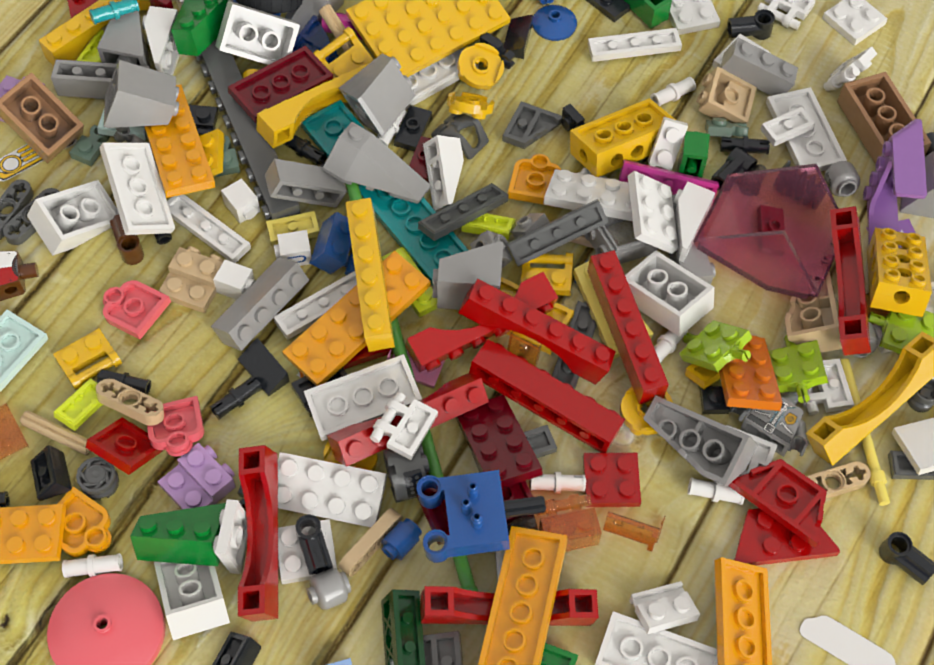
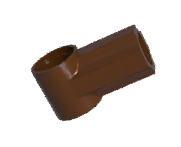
M119 214L114 215V218L110 220V225L121 258L127 265H136L144 258V251L138 235H125Z

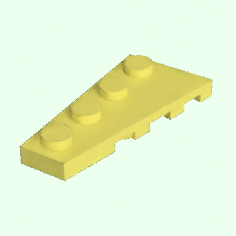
M589 261L574 268L573 276L584 301H587L590 308L589 313L592 320L594 319L602 343L616 351L614 359H616L620 354L587 272ZM644 322L645 327H646V329H647V331H648V334H649V336H650V339H651L654 333L651 331V329H650V328L647 326V324Z

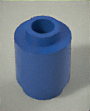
M408 518L403 522L399 521L381 540L383 545L382 551L392 560L395 558L402 560L419 542V536L422 534L421 529Z

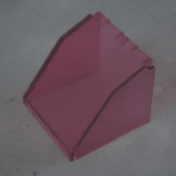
M817 164L728 174L693 243L701 252L765 290L807 299L808 296L818 297L835 259L830 210L838 209V206ZM760 204L783 209L785 230L758 232L757 208Z

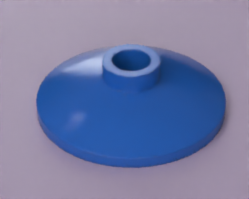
M548 5L540 8L534 14L532 26L540 37L551 41H560L569 38L575 32L577 19L574 13L566 7Z

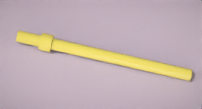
M842 359L840 361L854 406L861 403L851 364L849 359ZM869 433L861 440L871 472L869 481L871 486L875 488L879 505L884 506L890 503L885 486L887 479L884 471L880 469L872 437Z

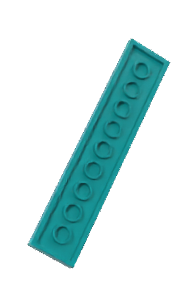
M341 100L311 115L301 123L302 129L317 147L326 153V158L329 157L339 136L351 122L364 128ZM358 184L362 199L371 198L375 217L399 246L406 250L423 275L431 281V284L433 281V269L439 268V259L468 251L467 247L453 231L433 241L418 229L419 221L436 213L424 197L416 204L389 196L388 192L378 189H374V191L367 190L366 186Z

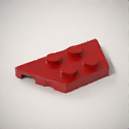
M779 459L770 462L767 466L751 469L748 474L737 477L728 485L812 547H817L820 541L819 535L827 490L784 460Z
M760 508L749 509L746 513L734 560L757 566L838 556L840 550L822 527L819 535L820 541L817 547L814 548Z

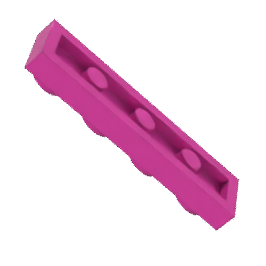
M628 160L623 161L618 179L622 182H628V175L636 171L670 186L672 195L677 194L679 189L683 190L687 182L713 191L715 196L719 187L717 181Z

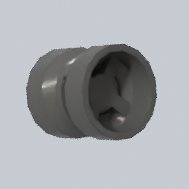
M934 379L928 381L907 400L913 410L924 413L933 407Z

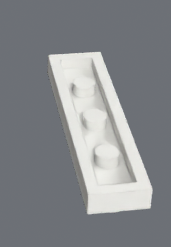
M677 28L588 38L587 44L592 62L681 51L682 48Z
M186 195L173 196L167 201L172 219L228 261L236 263L251 249V245L247 240Z
M355 271L277 314L274 317V322L285 338L289 340L307 330L357 285Z

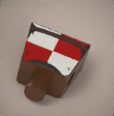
M0 251V301L24 294L26 292L25 279L39 277L37 263L24 264L17 251Z

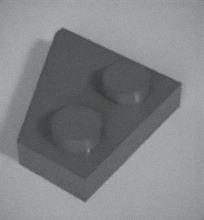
M521 101L503 134L502 141L525 149L561 125L563 116Z

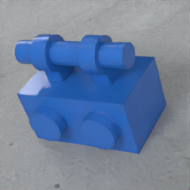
M335 212L322 223L310 264L329 274H332L342 266L346 267L345 275L355 271L353 252L351 251L350 256L348 255L350 248L352 249L348 217Z

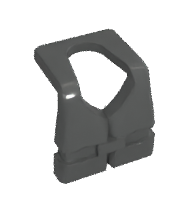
M451 114L444 121V124H440L431 134L432 138L437 135L460 138L461 147L467 159H472L489 142L480 121L466 114ZM470 126L475 127L478 136V144L475 148H472L468 141L460 134V130Z

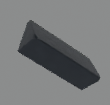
M533 15L510 20L503 48L511 50L515 54L514 58L524 59L532 29Z
M258 338L238 358V361L246 371L259 381L262 390L268 397L290 382L286 370Z
M48 445L30 461L37 500L43 501L72 489L65 455L62 451Z
M231 631L212 665H253L261 650V645L251 637Z

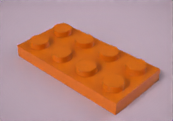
M752 336V339L743 347V350L750 351V359H747L748 361L746 362L740 359H733L719 371L726 406L780 411L783 402L765 338Z

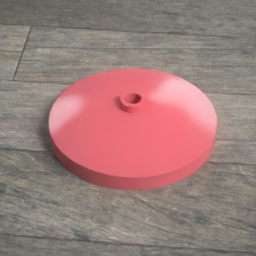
M117 573L92 576L73 586L55 606L47 630L48 649L56 665H151L158 656L164 641L165 616L156 595L142 581Z

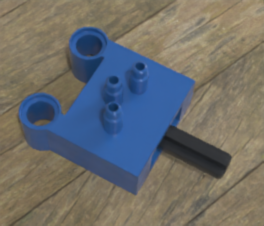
M499 470L441 478L427 475L422 477L417 483L418 498L423 507L433 509L441 505L443 500L446 502L450 535H446L441 530L434 529L426 533L423 538L426 557L434 563L443 562L449 557L509 550L506 518L546 512V503L543 496L503 501ZM428 488L437 490L433 496H426L423 493ZM434 542L444 544L443 548L439 551H433L429 547Z

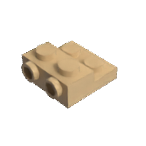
M717 66L711 73L708 72L702 80L701 85L705 88L701 91L696 101L700 104L698 111L711 118L724 117L734 123L747 124L757 87Z
M189 246L187 249L179 247L168 266L169 274L160 287L159 292L169 296L170 300L174 303L205 313L217 293L213 279L224 261L214 254H211L209 257L201 255V252L192 246Z

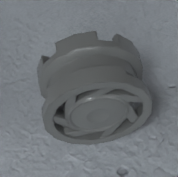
M101 457L87 459L77 470V483L82 492L92 500L101 501V498H109L116 492L119 486V477L114 466Z

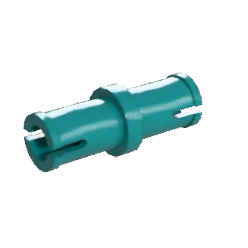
M137 0L110 1L108 5L90 9L89 14L93 24L96 25L113 18L118 20L120 16L139 11L140 9Z

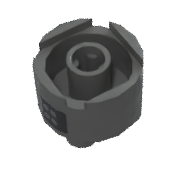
M420 444L412 460L391 449L383 450L386 471L391 482L390 487L395 502L398 503L417 498V483L422 477L428 475L427 471H430L422 444Z

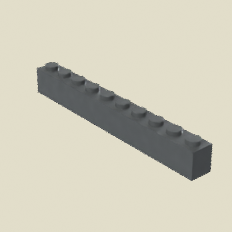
M216 38L199 56L195 57L197 61L201 60L203 63L200 64L204 78L209 77L210 79L207 83L211 94H216L217 96L215 102L219 112L223 111L225 114L222 118L226 129L231 128L232 133H230L234 147L239 146L240 150L237 152L240 162L248 167L245 169L247 178L250 183H255L256 187H253L258 201L262 200L264 204L261 206L263 215L266 220H274L301 214L297 201L272 198L269 195L265 173L274 158H279L275 149L257 132V123L251 119L228 93V86L243 78L232 54L220 51L215 46Z

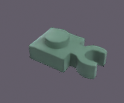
M720 117L706 120L705 130L710 136H748L749 127H747L746 123H730L727 119Z
M93 125L90 128V136L82 135L69 154L72 159L92 167L101 155L100 146L102 143L107 142L110 136L98 134V126Z
M225 136L223 173L216 175L217 177L240 172L236 150L231 148L229 136Z

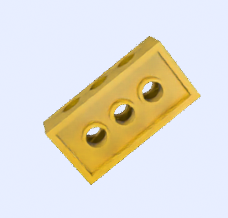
M648 98L570 130V154L595 177H600L622 168L624 160L636 162L648 157L663 118L676 119L652 99Z
M875 227L867 250L870 307L923 317L932 294L925 237L917 233H902L891 228L882 229Z

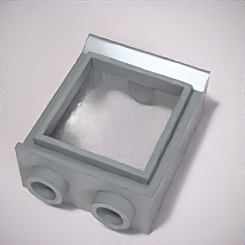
M607 217L609 223L584 234L585 238L590 241L595 249L596 255L615 250L620 264L649 256L659 249L635 239L633 221Z

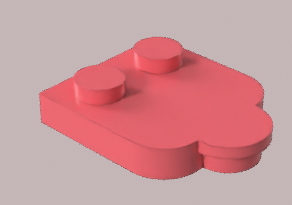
M131 280L124 283L120 288L112 287L106 290L103 296V315L110 325L141 340L171 303L169 296L139 281Z
M198 396L163 404L165 415L163 421L157 425H147L149 440L154 449L166 450L169 455L175 457L183 456L192 449L193 443L203 437L205 431Z

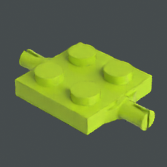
M926 310L923 317L889 311L886 317L872 311L868 316V322L882 327V338L879 346L898 354L922 331L934 338V313Z
M713 320L705 326L699 335L686 333L683 341L687 343V346L679 354L685 362L719 372L733 359H740L745 362L748 361L747 359H750V351L743 350V347L752 339V336L747 329Z
M786 335L784 337L786 347L768 351L780 393L797 392L800 403H804L802 397L804 395L805 401L808 402L810 397L807 389L828 383L818 341L814 340L796 345V343L789 341Z

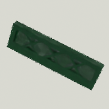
M392 589L381 600L385 665H425L419 590Z

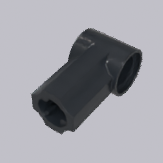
M762 9L758 10L754 16L728 18L729 38H736L739 34H742L745 37L753 36L759 40L768 39L772 34L775 15L770 10Z
M736 147L729 154L725 164L712 175L711 180L719 183L718 190L720 192H728L742 177L746 178L751 174L758 160L741 148Z
M311 514L301 516L295 525L296 535L309 575L318 574L333 568L321 530V522L316 516ZM309 526L316 529L312 535H304L301 532L305 527Z
M894 532L880 545L879 555L884 562L892 565L896 564L922 586L934 574V562L913 546L911 538L907 534ZM891 544L896 545L900 552L895 551Z

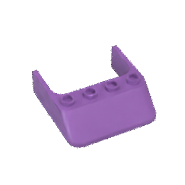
M921 119L912 120L890 136L888 141H884L882 156L877 157L876 170L871 172L869 186L864 188L863 200H867L869 244L875 227L882 229L891 228L899 232L897 197L925 199L927 196Z

